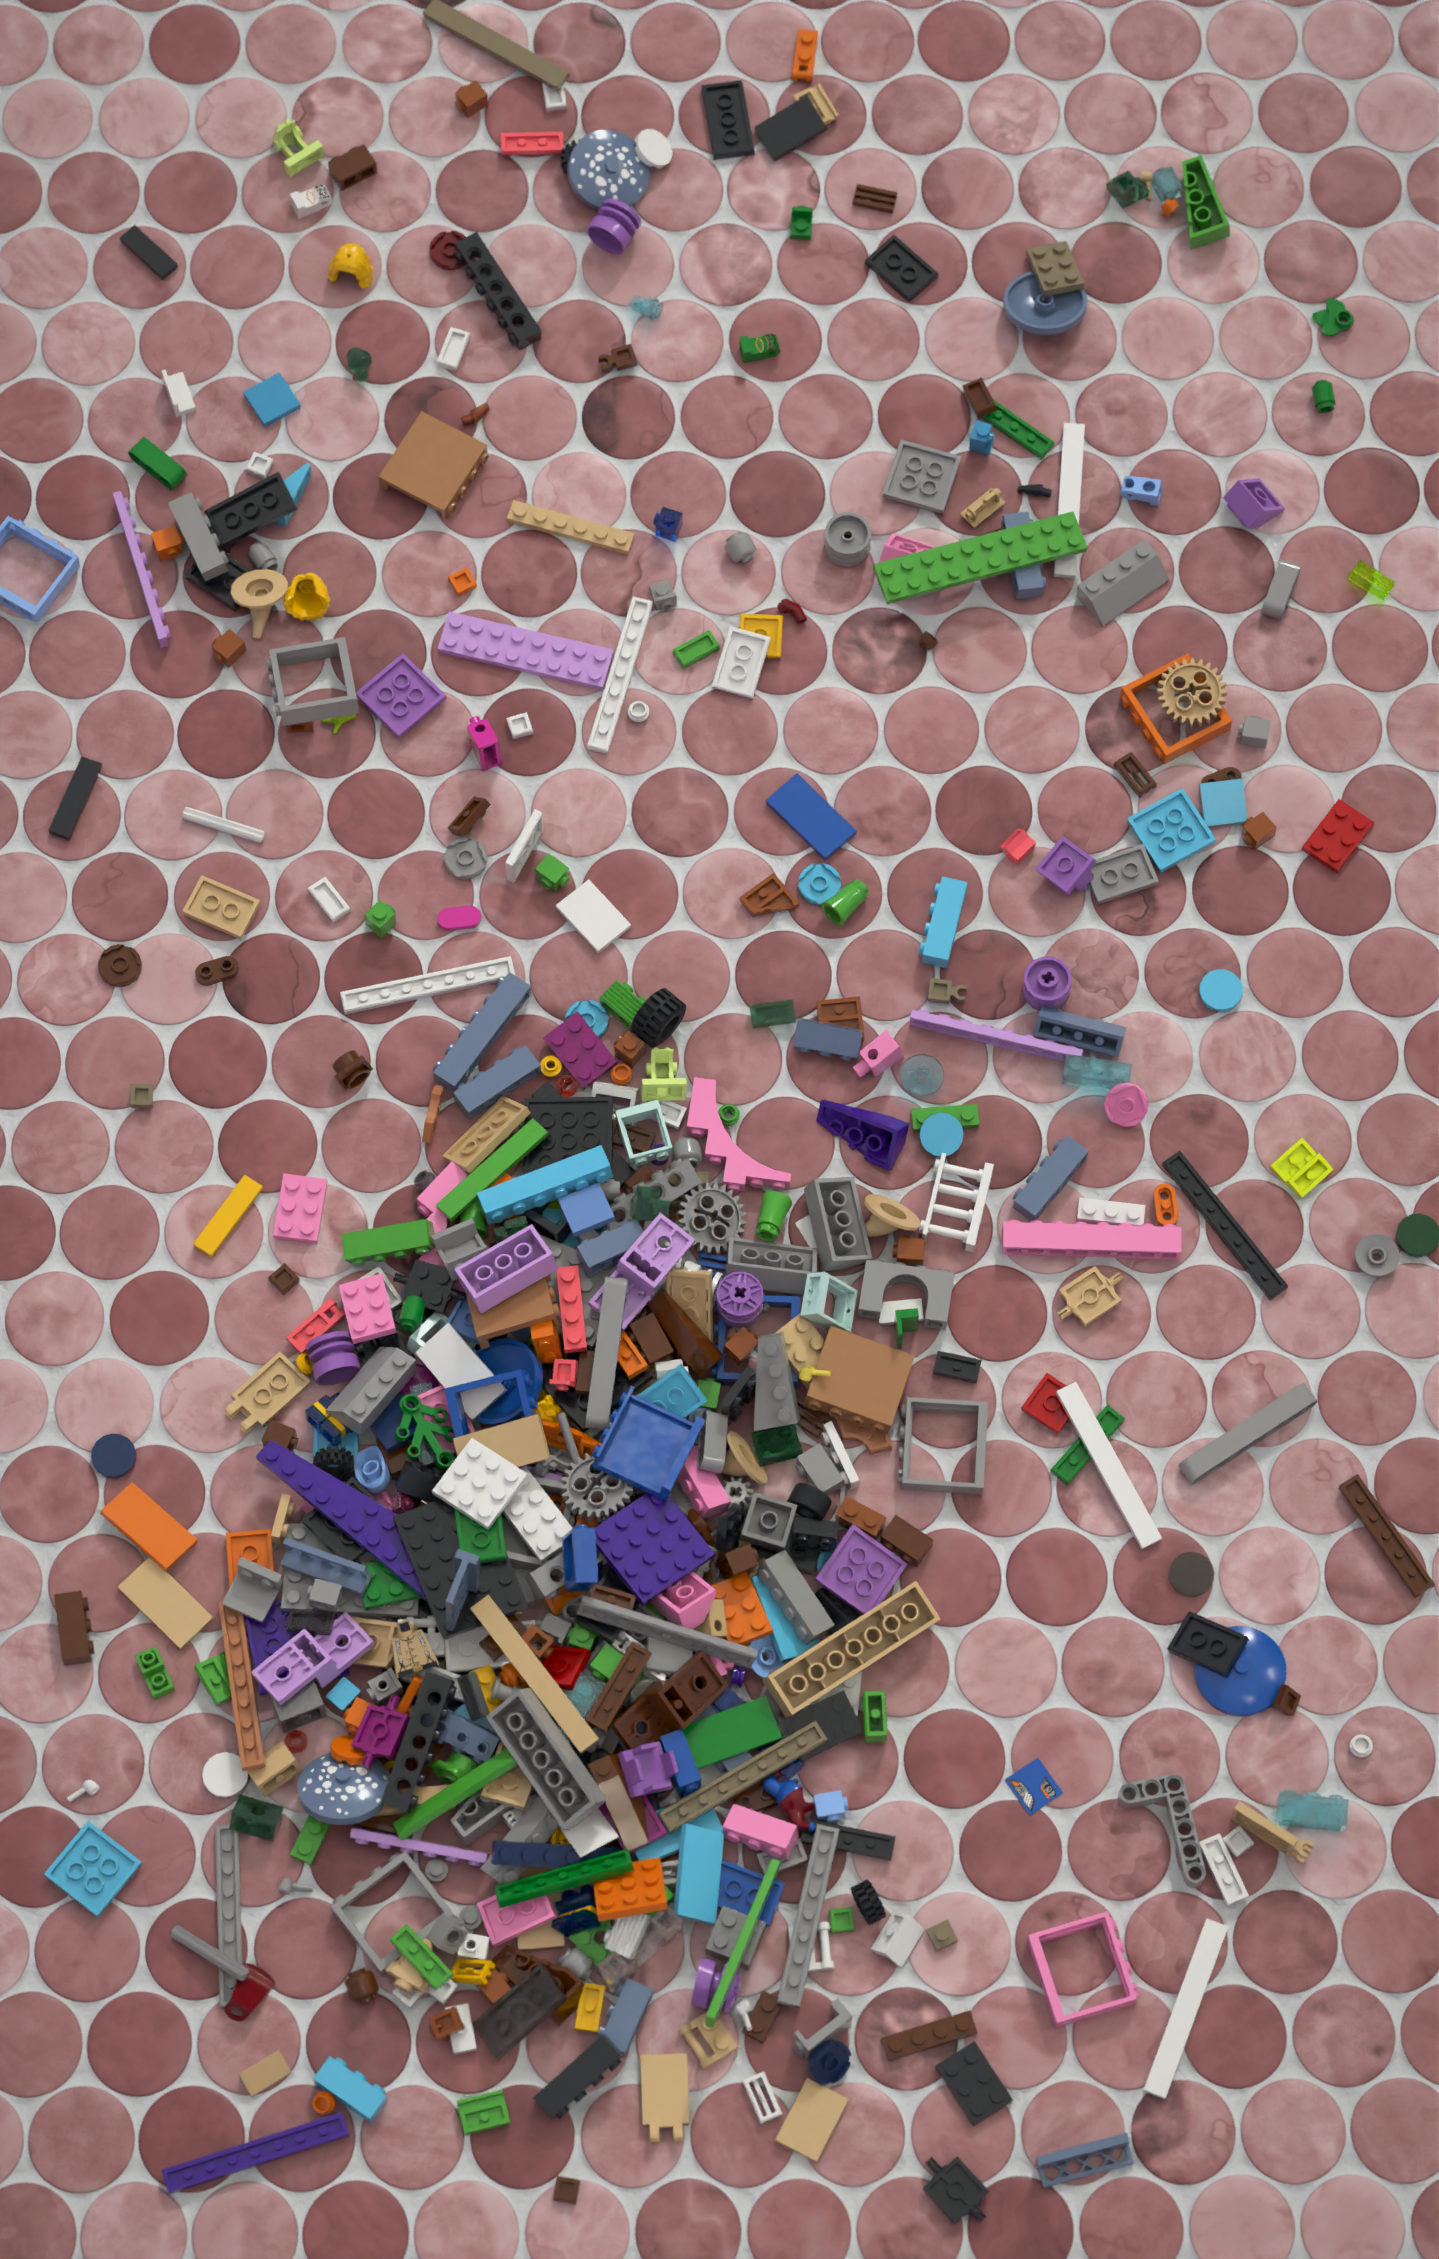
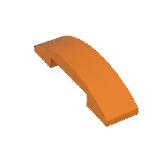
M542 1421L547 1445L568 1451L560 1425L558 1423ZM570 1427L582 1460L586 1459L585 1453H588L591 1457L596 1445H602L593 1437Z

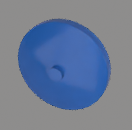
M504 1338L489 1342V1348H479L475 1352L495 1376L520 1369L527 1370L530 1379L533 1380V1386H531L532 1395H535L536 1399L538 1398L543 1383L542 1365L536 1353L526 1344L515 1339ZM516 1379L500 1382L507 1391L475 1420L488 1426H498L523 1417L524 1411Z
M1246 1626L1228 1627L1248 1636L1249 1640L1228 1677L1195 1664L1196 1683L1204 1699L1218 1711L1239 1717L1256 1715L1274 1704L1280 1686L1285 1685L1287 1676L1285 1658L1277 1643L1264 1632Z

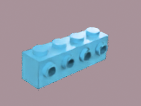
M942 876L941 883H936L934 896H937L936 903L931 902L929 915L932 916L931 923L926 922L924 935H927L926 942H921L919 954L922 955V963L943 968L948 967L968 882Z

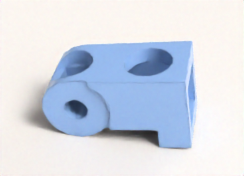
M1126 476L1123 479L1120 495L1128 500L1150 502L1152 506H1159L1162 494V481L1159 479Z

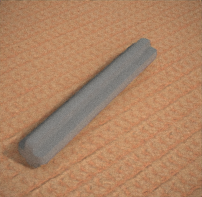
M176 1925L172 1929L171 1937L240 1981H244L248 1977L249 1969L181 1926Z

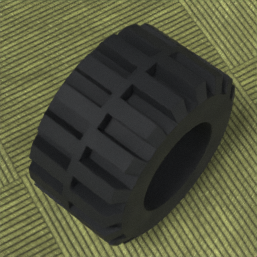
M662 988L652 994L637 1011L631 1024V1031L649 1046L656 1047L676 1030L685 1015L687 1006L669 990Z

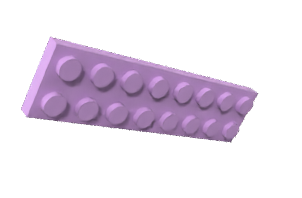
M450 611L448 612L438 646L439 653L602 691L604 690L614 655V649Z

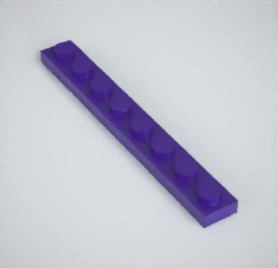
M340 2112L164 2169L162 2174L169 2194L348 2137L349 2133L343 2113Z

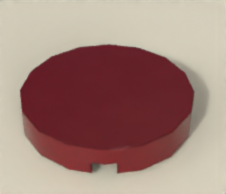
M444 231L436 235L430 243V256L435 265L444 270H455L463 267L464 265L462 263L459 264L455 259L454 252L455 243L466 238V236L458 231Z

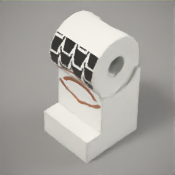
M324 184L316 185L310 190L301 193L296 191L290 194L291 205L298 219L329 206L333 201Z

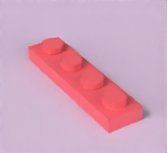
M579 1266L558 1267L556 1272L565 1353L588 1351Z

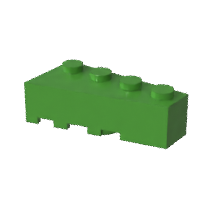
M1202 155L1182 161L1192 250L1229 237L1230 227Z

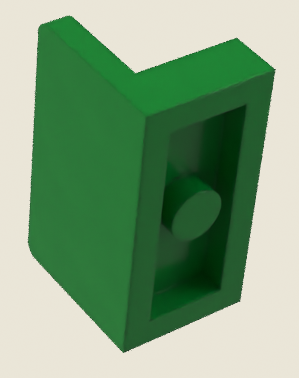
M918 1308L895 1311L894 1328L897 1349H902L903 1332L917 1331L919 1320Z

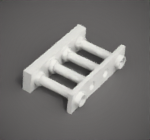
M942 1153L941 1159H936L933 1172H936L937 1176L926 1221L921 1220L919 1233H922V1239H925V1242L928 1233L962 1240V1243H966L965 1251L974 1253L994 1164L985 1162L984 1170L979 1169L977 1171L946 1164V1153ZM946 1172L977 1179V1182H980L979 1190L974 1189L972 1191L940 1184L942 1174ZM940 1192L971 1199L975 1203L974 1210L966 1211L935 1204L937 1194ZM933 1212L965 1219L968 1223H971L970 1229L960 1231L931 1224Z

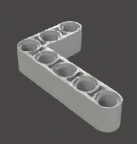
M1170 1774L1124 1784L1119 1790L1118 1802L1126 1809L1165 1802L1183 1880L1188 1887L1197 1888L1201 1886L1206 1870L1183 1778L1177 1774ZM1169 1783H1176L1180 1789L1171 1791L1167 1785ZM1153 1787L1156 1789L1157 1794L1150 1796L1146 1793L1145 1789ZM1126 1791L1132 1792L1135 1798L1127 1800L1123 1797V1793ZM1182 1805L1185 1811L1183 1813H1176L1173 1810V1806ZM1187 1827L1190 1834L1181 1835L1178 1828ZM1185 1849H1192L1195 1852V1856L1186 1857L1183 1851ZM1190 1871H1197L1200 1874V1878L1197 1880L1191 1879L1188 1873Z

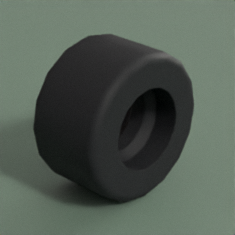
M797 1483L787 1502L797 1505L796 1513L800 1516L819 1520L824 1519L832 1502L824 1492L806 1483Z

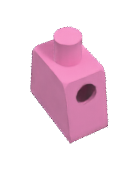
M886 1030L859 1052L862 1061L852 1068L860 1078L869 1071L874 1076H878L904 1057L899 1045Z

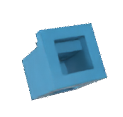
M978 420L975 421L970 436L969 450L986 455L990 454L995 439L994 433H991L992 424Z

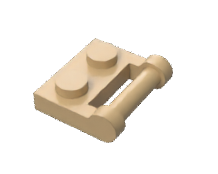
M707 2012L678 2030L680 2036L686 2039L700 2060L699 2065L703 2070L738 2049L737 2044L719 2017L714 2029L706 2027ZM698 2029L712 2050V2056H707L692 2031Z

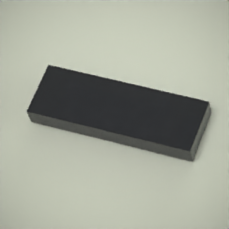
M136 225L120 237V241L162 280L178 268V264Z

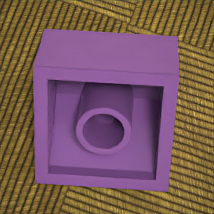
M1260 478L1238 480L1223 497L1227 502V507L1238 515L1241 524L1248 529L1261 527L1285 510Z

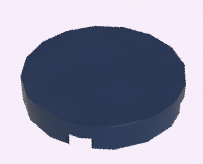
M121 1434L105 1435L96 1441L92 1448L91 1459L94 1468L107 1478L116 1479L125 1476L136 1463L137 1454L134 1444L129 1438Z
M837 2039L827 2040L817 2046L808 2062V2073L812 2079L821 2085L838 2082L850 2067L849 2055L851 2056L849 2048Z

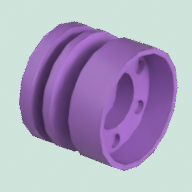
M612 198L606 199L597 211V216L591 220L586 228V233L593 243L609 253L621 254L629 244L630 237L635 235L636 230L640 227L641 219L627 204Z
M733 1272L720 1281L717 1288V1312L723 1322L735 1328H746L753 1325L760 1318L763 1311L764 1297L760 1281L752 1274L746 1272Z
M337 1331L326 1333L306 1344L307 1353L310 1354L309 1360L315 1363L312 1366L315 1382L319 1385H334L352 1379L361 1369L357 1355L352 1353L355 1350V1346L352 1343L349 1332Z
M701 1958L691 2006L707 2008L710 1999L713 2000L728 1963H725L720 1973L717 1972V1961ZM739 1966L724 2002L725 2014L730 2015L731 2009L737 2001L741 1984V1966Z

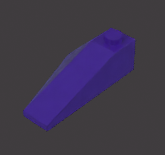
M827 1100L820 1101L816 1120L835 1136H840L848 1142L850 1148L856 1149L865 1156L864 1159L869 1163L887 1170H891L905 1145L910 1124L892 1116Z

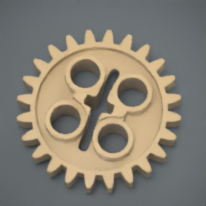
M1194 658L1188 664L1183 659L1181 666L1174 662V669L1168 666V674L1162 673L1161 678L1164 681L1158 682V686L1161 687L1157 689V694L1161 695L1158 697V703H1164L1161 706L1162 711L1168 709L1166 717L1174 715V723L1181 719V726L1186 721H1189L1190 727L1196 721L1201 726L1203 719L1210 723V716L1216 719V711L1222 712L1223 707L1220 704L1226 703V699L1223 698L1227 696V691L1223 690L1226 687V682H1220L1223 679L1222 674L1216 676L1218 668L1210 670V662L1203 666V659H1200L1198 664H1195ZM1202 677L1205 679V682L1197 683L1194 679ZM1175 682H1182L1184 687L1176 688L1173 684ZM1208 697L1210 702L1202 703L1200 698ZM1187 702L1190 706L1182 708L1179 706V703Z

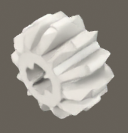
M730 1476V1483L723 1480L722 1486L731 1501L727 1506L728 1509L733 1504L743 1505V1509L748 1511V1504H750L754 1489L749 1488L751 1483L749 1481L743 1483L742 1476L738 1478V1481H735L734 1476ZM731 1493L735 1495L739 1493V1498L737 1496L731 1497Z

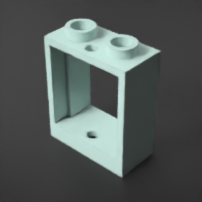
M658 1100L615 1111L617 1125L630 1166L640 1167L642 1164L646 1165L649 1161H663L673 1155L672 1144ZM656 1117L664 1147L633 1155L625 1125Z
M826 1272L807 1274L800 1316L827 1331L831 1325L851 1332L858 1290ZM827 1291L836 1295L833 1319L824 1314Z
M435 1312L409 1337L407 1349L419 1358L415 1352L438 1329L441 1330L444 1327L448 1317ZM466 1341L472 1350L476 1352V1343Z

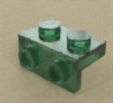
M795 1424L760 1430L751 1434L753 1448L760 1467L794 1459L803 1453Z

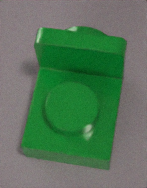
M806 206L792 207L790 239L811 240L812 208Z

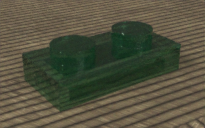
M793 999L749 1005L752 1028L796 1023Z

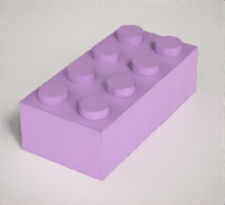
M531 1224L454 1270L461 1286L482 1314L558 1270V1266L552 1252Z

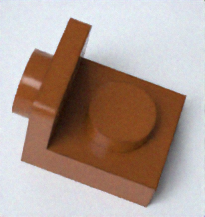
M451 2007L429 2018L431 2034L437 2040L446 2041L449 2039L448 2036L464 2030L457 2007Z

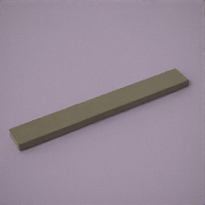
M432 0L423 12V17L557 91L570 77L569 72L439 0Z
M815 1720L659 1812L658 1816L669 1834H672L682 1828V1824H689L826 1743L828 1739Z

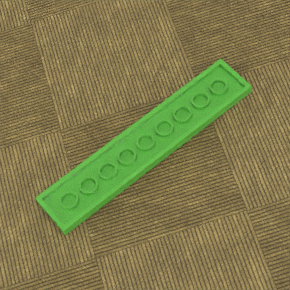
M1072 511L873 564V570L886 604H891L1087 551L1088 547L1075 514Z

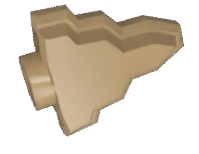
M427 1938L422 1940L433 1951V1943ZM403 1955L398 1961H392L385 1970L386 1973L396 1979L394 1986L405 1993L410 1994L412 1989L426 1994L430 1984Z

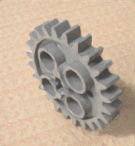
M706 1182L703 1184V1188L698 1184L695 1186V1190L690 1189L687 1191L689 1195H683L681 1198L684 1202H680L677 1205L682 1210L675 1213L681 1217L680 1220L676 1221V1224L682 1225L681 1229L695 1239L693 1245H697V1252L703 1248L706 1254L710 1253L711 1250L714 1254L719 1253V1250L725 1252L728 1250L729 1237L741 1239L738 1234L745 1232L740 1227L747 1224L745 1220L741 1219V1217L747 1214L746 1212H740V1208L744 1204H737L740 1197H732L733 1189L725 1192L726 1185H722L718 1189L717 1182L713 1183L711 1187ZM702 1199L707 1200L709 1204L708 1209L702 1206ZM722 1208L727 1209L728 1218L722 1215ZM694 1219L700 1221V1229L694 1225ZM714 1228H718L720 1230V1238L715 1236Z
M585 1453V1460L577 1457L578 1464L570 1463L571 1470L564 1471L566 1477L561 1478L563 1485L560 1486L563 1493L562 1498L563 1501H566L567 1509L571 1508L573 1515L579 1512L580 1519L588 1515L590 1522L594 1516H597V1520L600 1522L602 1516L605 1515L606 1519H609L610 1513L615 1515L618 1508L621 1510L625 1508L624 1503H631L629 1496L634 1495L632 1488L635 1486L603 1471L599 1474H593L594 1471L598 1470L592 1467L595 1458ZM613 1483H618L615 1487H609ZM580 1486H586V1488L582 1490L577 1489ZM596 1499H603L599 1503H594Z

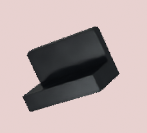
M823 1587L815 1593V1596L834 1623V1626L828 1632L829 1635H832L860 1617L852 1607Z

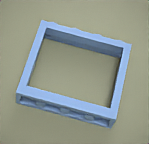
M7 516L0 525V548L13 533L66 564V567L37 606L0 586V603L37 624L80 567L79 558L71 549L66 550L61 547L56 540H49L37 529H30L25 526L24 522L20 519L17 521Z

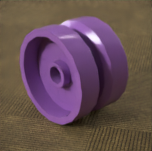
M1043 956L1032 961L1024 973L1022 993L1025 1001L1038 1011H1040L1041 1006L1060 1009L1070 996L1072 975L1069 967L1062 960L1055 957Z

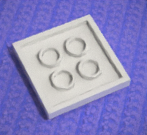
M471 1438L434 1487L432 1493L489 1530L527 1479L528 1474Z

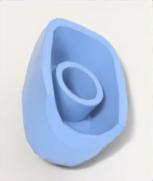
M370 1446L355 1455L354 1470L356 1478L361 1485L370 1493L377 1494L385 1491L390 1484V1471L380 1449L377 1446Z

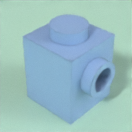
M841 1790L814 1795L813 1802L815 1804L817 1821H827V1823L832 1824L840 1822L845 1817V1811L848 1810L847 1797H842Z

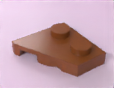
M774 873L739 898V901L752 916L796 909L800 905Z
M860 996L816 1001L818 1022L864 1030Z

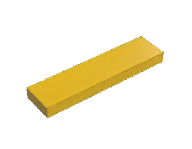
M244 1175L195 1240L193 1246L212 1258L263 1190V1186Z

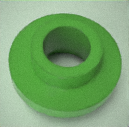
M726 1104L718 1110L723 1125L732 1126L738 1122L740 1113L736 1106ZM731 1113L733 1116L728 1119L725 1117V1114Z

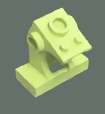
M287 119L283 124L276 126L272 143L277 151L281 150L286 156L287 160L284 161V167L289 177L324 157L323 146L318 140L311 145L303 142L301 139L303 134L300 128L295 126L294 120L290 122ZM295 143L301 150L296 154L289 150V147Z
M656 1047L651 1050L650 1062L645 1065L646 1076H650V1079H642V1101L686 1100V1078H674L673 1076L677 1075V1062H673L674 1049L669 1047L659 1049Z

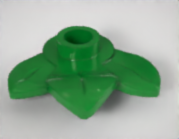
M1327 298V310H1321L1312 314L1314 321L1318 325L1323 326L1321 334L1327 336L1336 335L1341 330H1348L1354 323L1353 315L1345 310L1344 304L1333 298Z

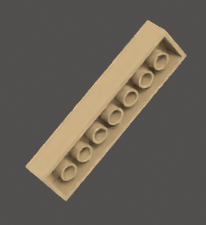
M915 1581L763 1678L762 1681L784 1716L788 1718L939 1621L940 1617L918 1582Z

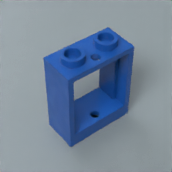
M575 1525L574 1528L562 1537L565 1592H586L598 1583L595 1528H588V1525Z
M677 1730L661 1736L660 1744L663 1753L673 1751L679 1772L671 1777L679 1798L686 1797L701 1788V1777L682 1730Z

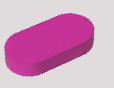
M475 906L445 908L438 914V924L446 931L472 929L481 922V913Z

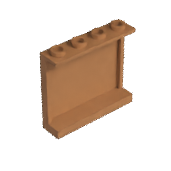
M421 411L378 476L379 486L385 490L389 486L441 512L442 519L445 520L449 514L452 515L455 511L458 499L463 498L466 494L470 481L473 482L476 479L479 467L487 462L489 457L487 445Z
M550 1274L482 1314L466 1293L476 1337L481 1349L490 1347L488 1340L490 1338L552 1319L555 1326H559L557 1317H560L561 1314L557 1303L553 1304V1299H556L553 1286L548 1284V1282L552 1281Z
M830 1325L815 1369L831 1371V1376L813 1375L803 1404L812 1410L825 1411L834 1418L847 1419L854 1425L869 1427L876 1433L888 1434L915 1356Z

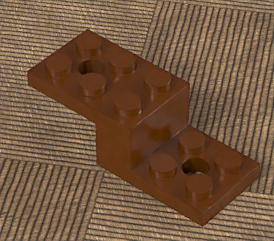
M703 1650L698 1651L668 1680L653 1682L612 1722L610 1727L627 1750H632L640 1745L661 1741L660 1737L668 1734L670 1731L684 1730L729 1686ZM697 1677L702 1680V1687L700 1689L695 1685ZM638 1722L643 1725L642 1734H639L636 1730Z

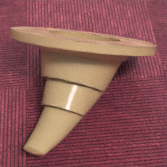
M269 569L253 570L238 577L231 586V596L234 602L250 609L251 618H253L252 638H261L273 605L282 600L288 592V582L285 576L277 571Z
M869 1194L864 1198V1204L872 1212L870 1220L865 1223L868 1237L888 1235L900 1228L914 1231L920 1228L919 1218L897 1201L877 1194Z
M730 1431L727 1434L730 1448L726 1450L725 1463L721 1473L732 1476H750V1479H753L758 1484H766L768 1481L767 1473L754 1450L738 1433Z

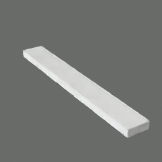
M1064 423L1058 515L1073 511L1079 524L1085 424ZM1077 554L1055 560L1054 577L1075 579Z
M632 597L587 744L588 750L604 754L609 752L653 608V601Z
M511 956L347 990L340 992L346 1015L497 983L501 977H506L509 972L515 975Z
M1077 1382L1056 1391L1059 1401L1141 1550L1161 1541L1162 1537Z
M1206 1918L1143 2091L1164 2100L1166 2099L1227 1932L1228 1926Z

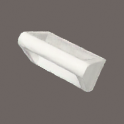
M595 1081L591 1097L604 1094L631 1099L630 1107L636 1106L639 1088ZM613 1113V1120H616L615 1113Z

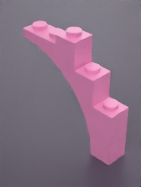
M694 1077L687 1121V1134L695 1138L707 1137L705 1162L716 1166L726 1164L723 1185H726L727 1191L733 1189V1193L745 1192L746 1184H750V1186L755 1188L766 1186L772 1187V1189L777 1191L790 1190V1173L777 1171L758 1163L746 1155L732 1141L718 1114L716 1080Z
M453 1161L417 1197V1209L422 1215L428 1217L427 1220L433 1223L434 1234L447 1229L449 1219L437 1209L436 1204L469 1176ZM436 1249L429 1250V1253L423 1254L418 1259L445 1267ZM457 1279L455 1283L456 1290L465 1292Z

